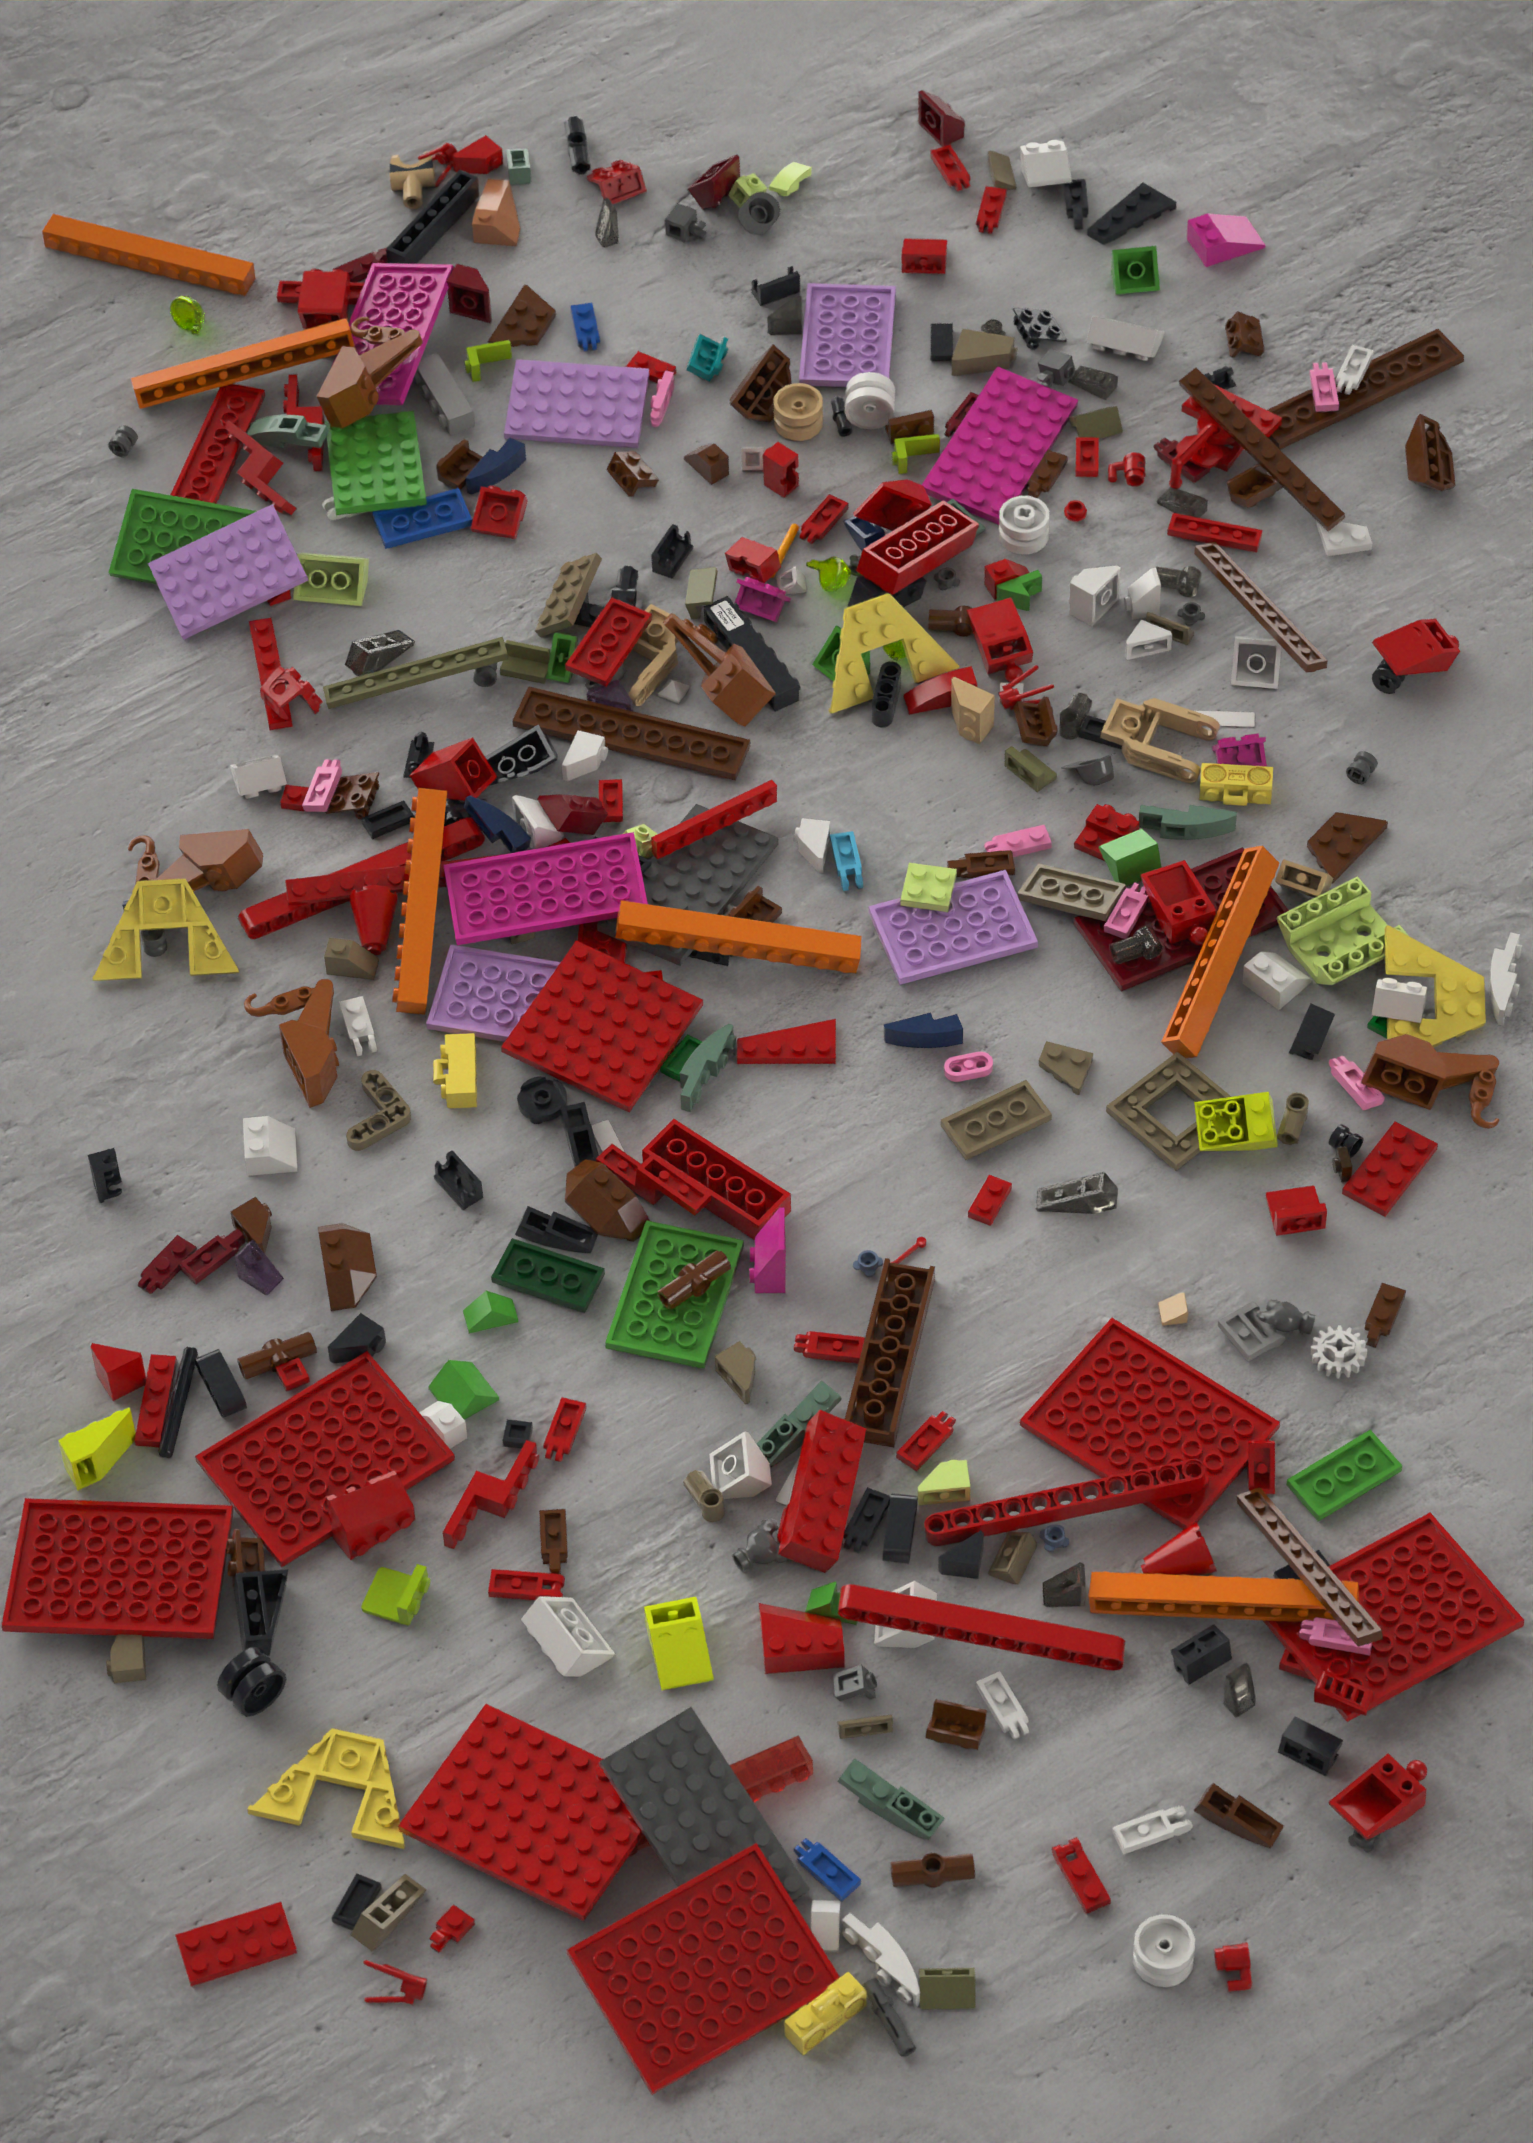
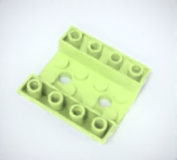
M1358 876L1277 916V922L1290 953L1317 984L1334 985L1385 959V927L1387 924L1370 905L1371 891ZM1400 925L1394 927L1396 930L1408 935ZM1365 931L1370 935L1363 936L1359 935L1358 932ZM1324 951L1329 953V956H1319L1317 953Z

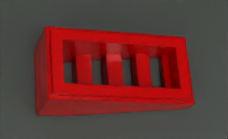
M1321 1670L1314 1690V1702L1366 1716L1374 1691L1333 1673ZM1336 1690L1341 1691L1340 1695L1335 1694ZM1347 1693L1352 1694L1350 1700L1346 1699ZM1358 1696L1363 1697L1361 1704L1356 1703Z

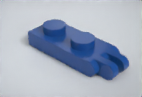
M593 303L570 305L578 346L582 345L584 352L588 351V344H591L592 350H597L596 343H600Z
M805 1838L801 1844L807 1851L799 1845L793 1849L799 1857L797 1859L798 1863L841 1902L861 1885V1879L821 1843L816 1842L813 1844Z

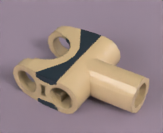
M392 155L390 161L392 191L403 190L404 206L409 209H418L423 204L422 188L436 186L432 157L422 159L416 164L407 165L400 161L399 155Z

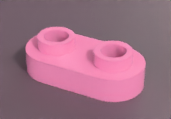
M986 1052L954 1056L947 1059L944 1064V1074L948 1080L953 1082L986 1077L993 1070V1059Z

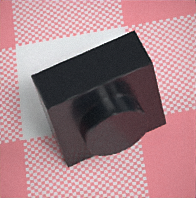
M507 1419L502 1440L503 1447L522 1449L526 1440H531L533 1422Z

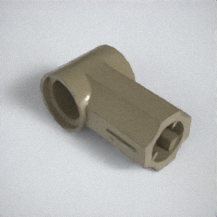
M1292 1093L1286 1100V1108L1277 1134V1139L1282 1141L1283 1144H1298L1304 1122L1307 1119L1309 1104L1308 1098L1302 1093Z
M694 1470L689 1473L683 1480V1484L701 1509L703 1518L708 1522L720 1521L725 1515L722 1493L714 1488L703 1471Z

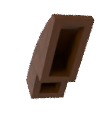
M1214 1783L1205 1790L1193 1810L1224 1830L1269 1849L1273 1846L1284 1828V1825L1241 1795L1235 1798Z

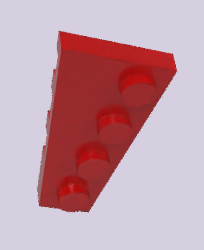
M836 1019L738 1038L737 1064H836Z

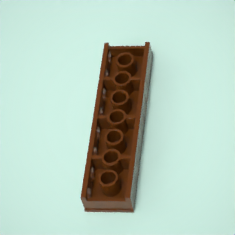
M888 1258L884 1260L844 1419L867 1429L864 1443L895 1447L935 1283V1266H930L929 1269L890 1263Z

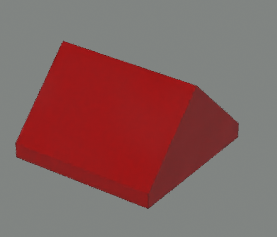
M95 1343L91 1344L90 1348L96 1375L112 1401L145 1386L146 1374L140 1352Z

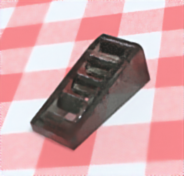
M608 198L603 199L595 236L603 248L617 244L619 241L617 210Z
M1079 366L1074 376L1068 382L1106 400L1118 387V376Z
M1171 487L1157 500L1159 505L1173 513L1198 518L1207 511L1208 506L1207 499Z
M1247 1663L1226 1675L1223 1704L1235 1717H1239L1256 1705L1251 1669Z

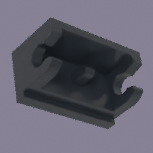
M793 266L788 267V275L758 285L757 279L752 280L751 293L760 306L800 292V274L798 271L793 272Z
M672 524L651 554L652 572L671 579L674 578L693 549L691 535L688 531L682 537L679 534L677 525Z
M1310 1003L1289 1053L1313 1060L1314 1055L1312 1053L1319 1054L1335 1014Z
M115 1148L89 1154L88 1160L99 1203L122 1194L121 1188L116 1190L109 1189L110 1186L122 1182Z
M451 1150L446 1154L447 1161L444 1165L439 1161L435 1163L436 1175H434V1179L462 1210H465L483 1198L482 1182L456 1153Z
M1214 1624L1171 1650L1174 1667L1177 1672L1183 1671L1184 1681L1188 1685L1232 1659L1230 1640Z
M1295 1716L1281 1736L1278 1753L1327 1776L1339 1756L1337 1752L1342 1746L1343 1740Z

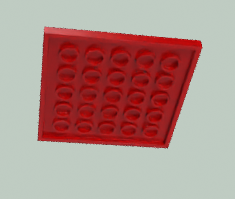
M576 940L501 1046V1052L630 1113L702 1008L703 999Z

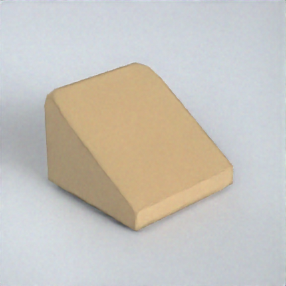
M1179 1293L1158 1302L1162 1325L1187 1323L1188 1309L1185 1293Z

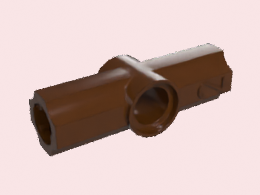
M963 605L955 610L930 609L928 629L952 630L958 636H969L973 633L967 610L972 608Z
M715 1251L698 1264L690 1263L683 1267L676 1279L657 1291L658 1297L665 1308L672 1310L692 1295L695 1297L703 1295L709 1289L711 1282L731 1269V1264L722 1251Z
M308 1331L285 1341L272 1339L266 1342L261 1350L237 1358V1362L243 1378L247 1380L271 1370L276 1373V1366L298 1357L302 1359L317 1353V1348L311 1333Z
M929 1853L922 1859L890 1862L893 1887L924 1884L927 1887L935 1888L947 1881L975 1879V1865L972 1853L943 1857L937 1853ZM931 1868H935V1869H937L938 1871H937V1872H929V1871H927V1870H928V1869H931Z

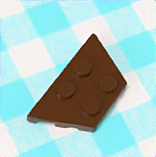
M524 284L489 338L488 344L509 340L511 347H518L520 345L537 346L555 319L556 310L528 285Z
M1335 812L1307 841V848L1316 857L1319 867L1324 868L1325 872L1333 878V884L1387 829L1388 822L1382 819Z

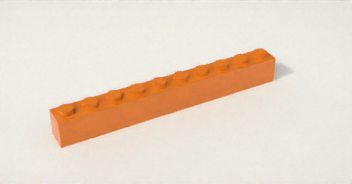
M52 214L42 231L44 245L47 248L233 294L246 296L256 279L253 262Z
M345 318L133 377L131 381L139 409L336 355L339 354L342 346L355 348L349 324Z
M418 788V796L412 798L411 811H416L415 818H410L409 832H414L413 839L408 838L407 853H412L411 860L406 859L405 874H410L409 881H404L403 895H407V902H402L401 916L405 917V924L400 923L399 938H403V945H398L396 959L401 960V967L396 966L394 981H399V987L393 989L392 1002L397 1003L396 1012L422 1015L426 1013L447 791Z
M1263 845L1246 848L1243 851L1161 1041L1172 1054L1178 1052L1187 1059L1197 1057L1201 1050L1203 1041L1217 1013L1218 1006L1226 992L1227 985L1234 973L1244 945L1251 933L1253 924L1259 915V910L1280 864Z
M621 900L615 938L856 974L860 961L862 936Z
M1107 1571L1091 1573L1088 1597L1090 1613L1292 1622L1313 1621L1314 1618L1335 1620L1302 1580L1190 1576L1186 1574L1164 1575L1160 1573H1113ZM1341 1581L1359 1602L1358 1582Z

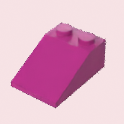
M1207 213L1188 220L1187 240L1205 267L1265 248V243L1246 216Z
M779 1208L755 1236V1247H750V1262H755V1266L750 1268L749 1280L750 1283L755 1284V1293H785L786 1237L784 1208Z

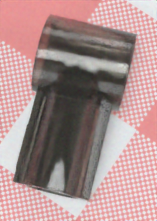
M1187 566L1182 570L1156 567L1161 587L1175 589L1184 597H1194L1197 594L1202 573L1196 567Z
M1079 692V694L1073 695L1067 708L1060 712L1059 734L1062 738L1071 740L1079 736L1080 727L1092 707V700L1089 699L1087 694Z
M1147 926L1137 930L1133 937L1110 945L1112 958L1119 965L1142 956L1145 959H1152L1157 957L1163 950V946L1153 929Z

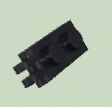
M868 1487L866 1488L844 1531L843 1538L846 1539L844 1543L845 1549L849 1550L853 1542H856L853 1548V1552L856 1553L860 1552L863 1545L869 1546L889 1507L890 1495Z

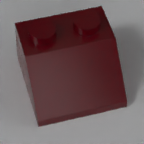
M923 90L919 91L918 124L942 147L964 138V119L958 116L951 106L940 97Z
M736 154L713 164L687 189L702 210L708 207L712 209L723 202L721 198L724 195H729L735 181L740 178V157Z
M456 264L446 281L448 285L449 313L491 323L489 288L476 268Z
M557 794L539 795L537 798L558 832L594 835L608 815L602 806V802L595 797Z

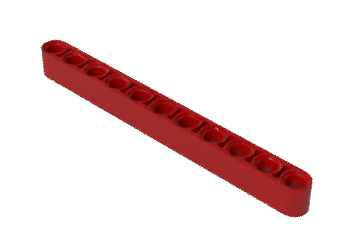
M464 818L444 827L440 862L476 849L483 844L485 836L473 818ZM408 842L331 874L406 866V859L411 860L412 853H407ZM284 892L242 910L238 915V921L250 939H258L348 902L350 898L289 906L287 893Z
M1189 1459L929 1515L924 1522L926 1539L933 1546H944L963 1542L980 1530L984 1533V1537L1198 1492L1206 1484L1205 1466L1200 1460ZM1190 1474L1199 1475L1198 1477H1189ZM1166 1479L1173 1480V1482L1171 1483H1165L1163 1481ZM1144 1484L1148 1487L1138 1488L1137 1486ZM1114 1490L1122 1491L1119 1494L1112 1493ZM1089 1495L1096 1496L1094 1499H1087L1086 1497ZM1062 1501H1070V1502H1071L1070 1504H1067V1505L1061 1504ZM1038 1506H1043V1507H1045V1508L1042 1509V1510H1036V1509H1034V1508H1036V1507H1038ZM1011 1512H1019L1015 1516L1009 1515ZM986 1517H992V1518H994V1519L991 1520V1521H985V1520H983V1519L986 1518ZM962 1522L968 1523L966 1526H958ZM934 1528H941V1529H942V1530L939 1531V1532H933V1531H932Z
M854 1584L844 1585L840 1591L838 1614L847 1620L1115 1671L1123 1667L1125 1640L1116 1635Z

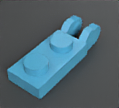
M854 832L830 834V844L838 877L840 876L842 890H849L847 875L855 874L857 888H863L862 866Z

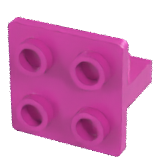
M745 577V580L737 579L736 583L741 585L735 600L740 610L778 622L784 602L790 603L791 598L785 596L786 591L749 577Z
M1259 733L1245 735L1241 737L1240 741H1236L1235 737L1217 740V745L1212 746V750L1216 751L1217 764L1267 766L1264 750L1266 737L1259 738Z

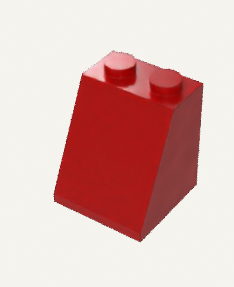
M320 269L304 271L298 304V315L303 329L317 327L345 318L348 322L350 277L348 272L340 269L332 270V272Z
M473 737L432 752L409 775L417 789L447 791V799L463 801L468 796L477 798L497 778Z

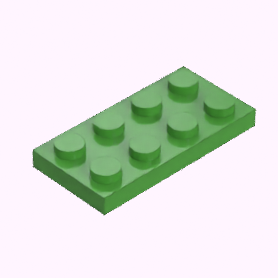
M1370 1429L1287 1479L1286 1485L1319 1522L1402 1471V1464Z

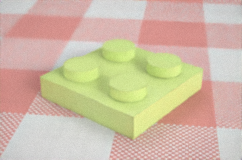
M909 863L900 906L948 912L957 869Z

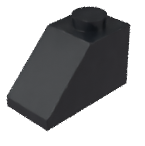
M360 1313L328 1346L329 1360L332 1363L350 1362L366 1351L371 1356L379 1353L386 1344L384 1327Z

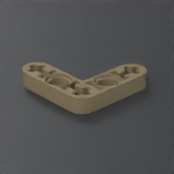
M377 1070L366 1071L361 1077L364 1092L380 1111L354 1125L347 1131V1144L349 1148L355 1151L366 1149L406 1126L411 1120L409 1105L383 1074ZM369 1081L377 1082L378 1089L376 1090V1086L372 1082L369 1083ZM383 1095H391L393 1097L388 1102L380 1100V1097ZM375 1123H383L386 1125L381 1130H375L372 1128V1126Z

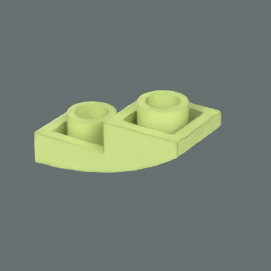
M795 162L789 164L774 178L769 185V190L777 192L780 196H789L791 193L799 190V182L811 176L812 167Z

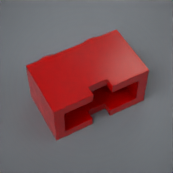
M776 442L763 453L764 486L785 498L799 486V473L795 471L799 467V459L796 452L780 442Z
M741 537L725 552L729 571L743 576L746 573L750 574V578L761 583H765L781 568L776 549Z

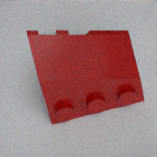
M395 1471L369 1480L363 1488L358 1490L354 1486L345 1490V1495L336 1497L334 1494L326 1497L333 1540L350 1560L364 1555L371 1547L379 1542H385L392 1534L400 1529L409 1527L416 1520L414 1505Z
M759 1603L765 1674L845 1668L843 1631L840 1619Z

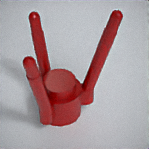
M445 143L441 147L418 156V160L432 156V162L437 160L441 165L448 164L437 179L435 187L440 185L453 167L452 155L458 151L451 143Z
M1035 665L1009 684L1002 686L1003 691L998 694L1004 710L1009 708L1013 710L1017 701H1022L1021 699L1054 688V685L1051 684L1019 694L1017 688L1012 689L1038 670V665ZM1035 699V700H1029V701H1023V702L1032 703V704H1039V702L1041 701V699H1037V700Z
M364 1960V1965L401 1979L400 1992L405 1993V1996L366 1997L364 1999L366 2003H408L413 2005L415 1999H423L427 1986L426 1978L409 1974L388 1964H383L382 1966Z

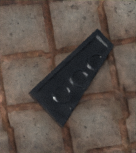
M1142 182L1087 229V236L1105 245L1127 234V230L1143 226L1146 220L1150 218L1156 219L1162 215V212L1176 209L1177 202Z

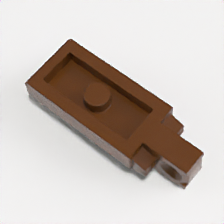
M1047 450L1027 482L1029 487L1027 489L1028 496L1038 498L1041 492L1049 493L1066 466L1068 456Z
M1011 850L964 854V857L959 858V860L947 861V868L957 869L956 877L977 878L1006 870L1008 875H1015V865Z
M1381 1283L1365 1322L1364 1330L1369 1331L1366 1345L1376 1348L1381 1335L1386 1337L1390 1335L1404 1301L1406 1290Z
M566 1509L539 1510L543 1564H550V1573L561 1575L560 1563H567L568 1558Z

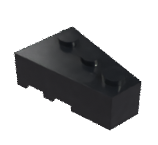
M864 576L857 577L847 608L890 593L885 592L881 587ZM922 576L891 596L904 608L921 599L927 580Z
M289 1569L236 1573L234 1595L242 1651L258 1647L267 1656H270L286 1590Z

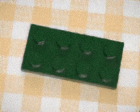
M511 1238L491 1276L492 1283L585 1313L605 1275V1268Z

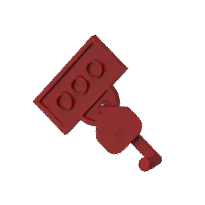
M1216 386L1268 438L1282 425V417ZM1191 396L1182 404L1181 412L1197 419L1198 434L1185 436L1176 446L1177 455L1172 460L1169 485L1173 489H1178L1182 486L1181 470L1188 461L1203 468L1214 467L1223 458L1221 445L1235 442Z

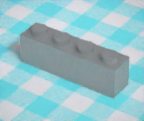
M436 353L422 358L413 381L415 384L420 385L424 399L428 398L430 408L434 414L437 413L441 427L446 428L450 435L475 427L474 411L439 354Z

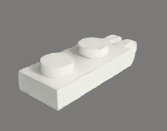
M1356 345L1351 346L1335 380V384H1338L1336 389L1338 392H1342L1344 386L1346 387L1345 394L1349 395L1352 389H1358L1373 358L1374 350Z
M999 1671L976 1681L977 1690L1003 1733L1009 1731L1012 1738L1017 1739L1020 1737L1016 1729L1018 1727L1023 1735L1028 1734L1029 1729L1026 1725L1029 1722L1028 1717L1001 1672Z

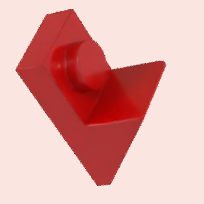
M1248 1441V1491L1260 1487L1265 1494H1275V1441Z

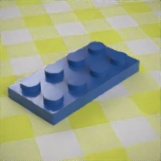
M459 488L427 496V505L372 511V518L385 549L470 527L472 525V518Z

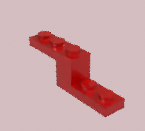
M288 375V384H284V396L287 397V400H283L284 414L304 416L306 422L325 425L324 412L321 406L299 407L298 375ZM324 442L320 448L312 447V449H308V462H313L314 471H323Z
M229 420L224 426L230 432L228 437L238 445L243 442L245 444L243 449L250 454L237 471L243 477L241 482L251 490L254 487L258 489L256 494L266 502L268 499L273 501L274 508L281 514L283 511H286L292 515L297 508L267 485L283 465V462Z
M611 1144L596 1158V1162L603 1163L628 1188L652 1205H655L666 1195L696 1216L711 1201L712 1195L655 1154L650 1155L641 1164L614 1144Z
M526 1440L505 1481L476 1470L443 1530L444 1546L454 1549L458 1541L464 1539L467 1531L466 1526L470 1520H474L478 1509L502 1518L506 1517L509 1510L514 1509L520 1489L524 1490L527 1485L529 1472L531 1469L534 1470L539 1462L536 1443Z

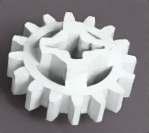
M1338 1325L1335 1331L1331 1326L1328 1327L1327 1333L1319 1331L1318 1338H1313L1310 1355H1313L1312 1363H1318L1317 1370H1327L1326 1376L1328 1377L1331 1373H1335L1337 1379L1340 1378L1342 1373L1347 1378L1350 1377V1371L1358 1373L1359 1366L1364 1367L1365 1358L1367 1357L1365 1340H1360V1333L1352 1335V1328L1350 1327L1346 1331H1342L1341 1325Z

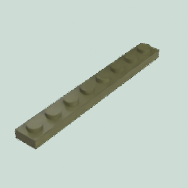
M499 637L323 686L328 709L505 661L509 657L504 638Z

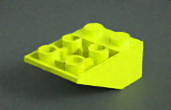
M1269 1091L1194 1102L1200 1151H1253L1278 1147L1273 1101Z
M129 1407L122 1411H116L111 1416L100 1421L92 1422L87 1427L76 1432L68 1433L58 1440L64 1467L77 1491L102 1480L134 1442L136 1432Z
M697 1597L645 1606V1624L661 1691L714 1680Z

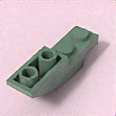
M273 415L252 422L247 434L259 444L284 448L286 443L320 448L329 430L327 425L306 422L304 416Z
M1140 805L1139 827L1160 830V838L1173 840L1205 839L1224 835L1236 829L1237 812L1189 805L1188 812L1176 809Z
M732 1024L725 1025L707 1037L684 1064L680 1072V1086L683 1088L680 1094L682 1110L691 1112L694 1103L698 1104L700 1101L703 1084L706 1085L708 1083L710 1075L717 1077L720 1069L726 1067L728 1052L734 1049L737 1036L734 1035Z
M822 1380L789 1416L784 1414L757 1443V1446L770 1463V1467L776 1465L803 1445L807 1423L819 1410L830 1413L842 1400L841 1396Z
M855 1758L838 1780V1783L859 1797L858 1802L893 1825L929 1840L945 1819L902 1786L899 1789L895 1788Z

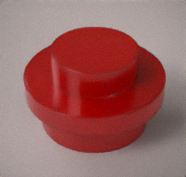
M1078 500L1070 501L1064 508V516L1070 521H1081L1087 515L1085 505Z

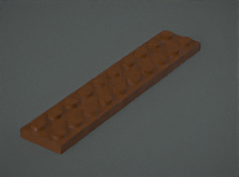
M1439 329L1431 331L1371 360L1357 390L1352 389L1350 395L1345 394V386L1342 392L1337 391L1338 411L1316 412L1312 389L1268 409L1267 411L1282 417V425L1269 439L1281 450L1464 362V355Z
M529 686L512 720L513 727L530 730L539 724L546 735L571 741L574 740L577 731L603 736L605 738V747L608 750L731 780H736L751 746L749 739Z

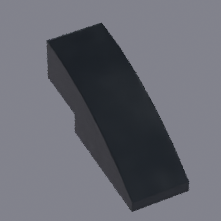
M585 1102L560 1107L561 1119L574 1167L585 1159L596 1161L599 1155Z
M527 1206L515 1233L516 1236L534 1243L578 1253H591L598 1234L587 1225L555 1211L550 1216L530 1206Z

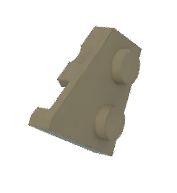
M1046 1041L1039 1058V1066L1046 1072L1053 1074L1054 1078L1060 1083H1067L1073 1088V1093L1080 1095L1093 1061V1053Z

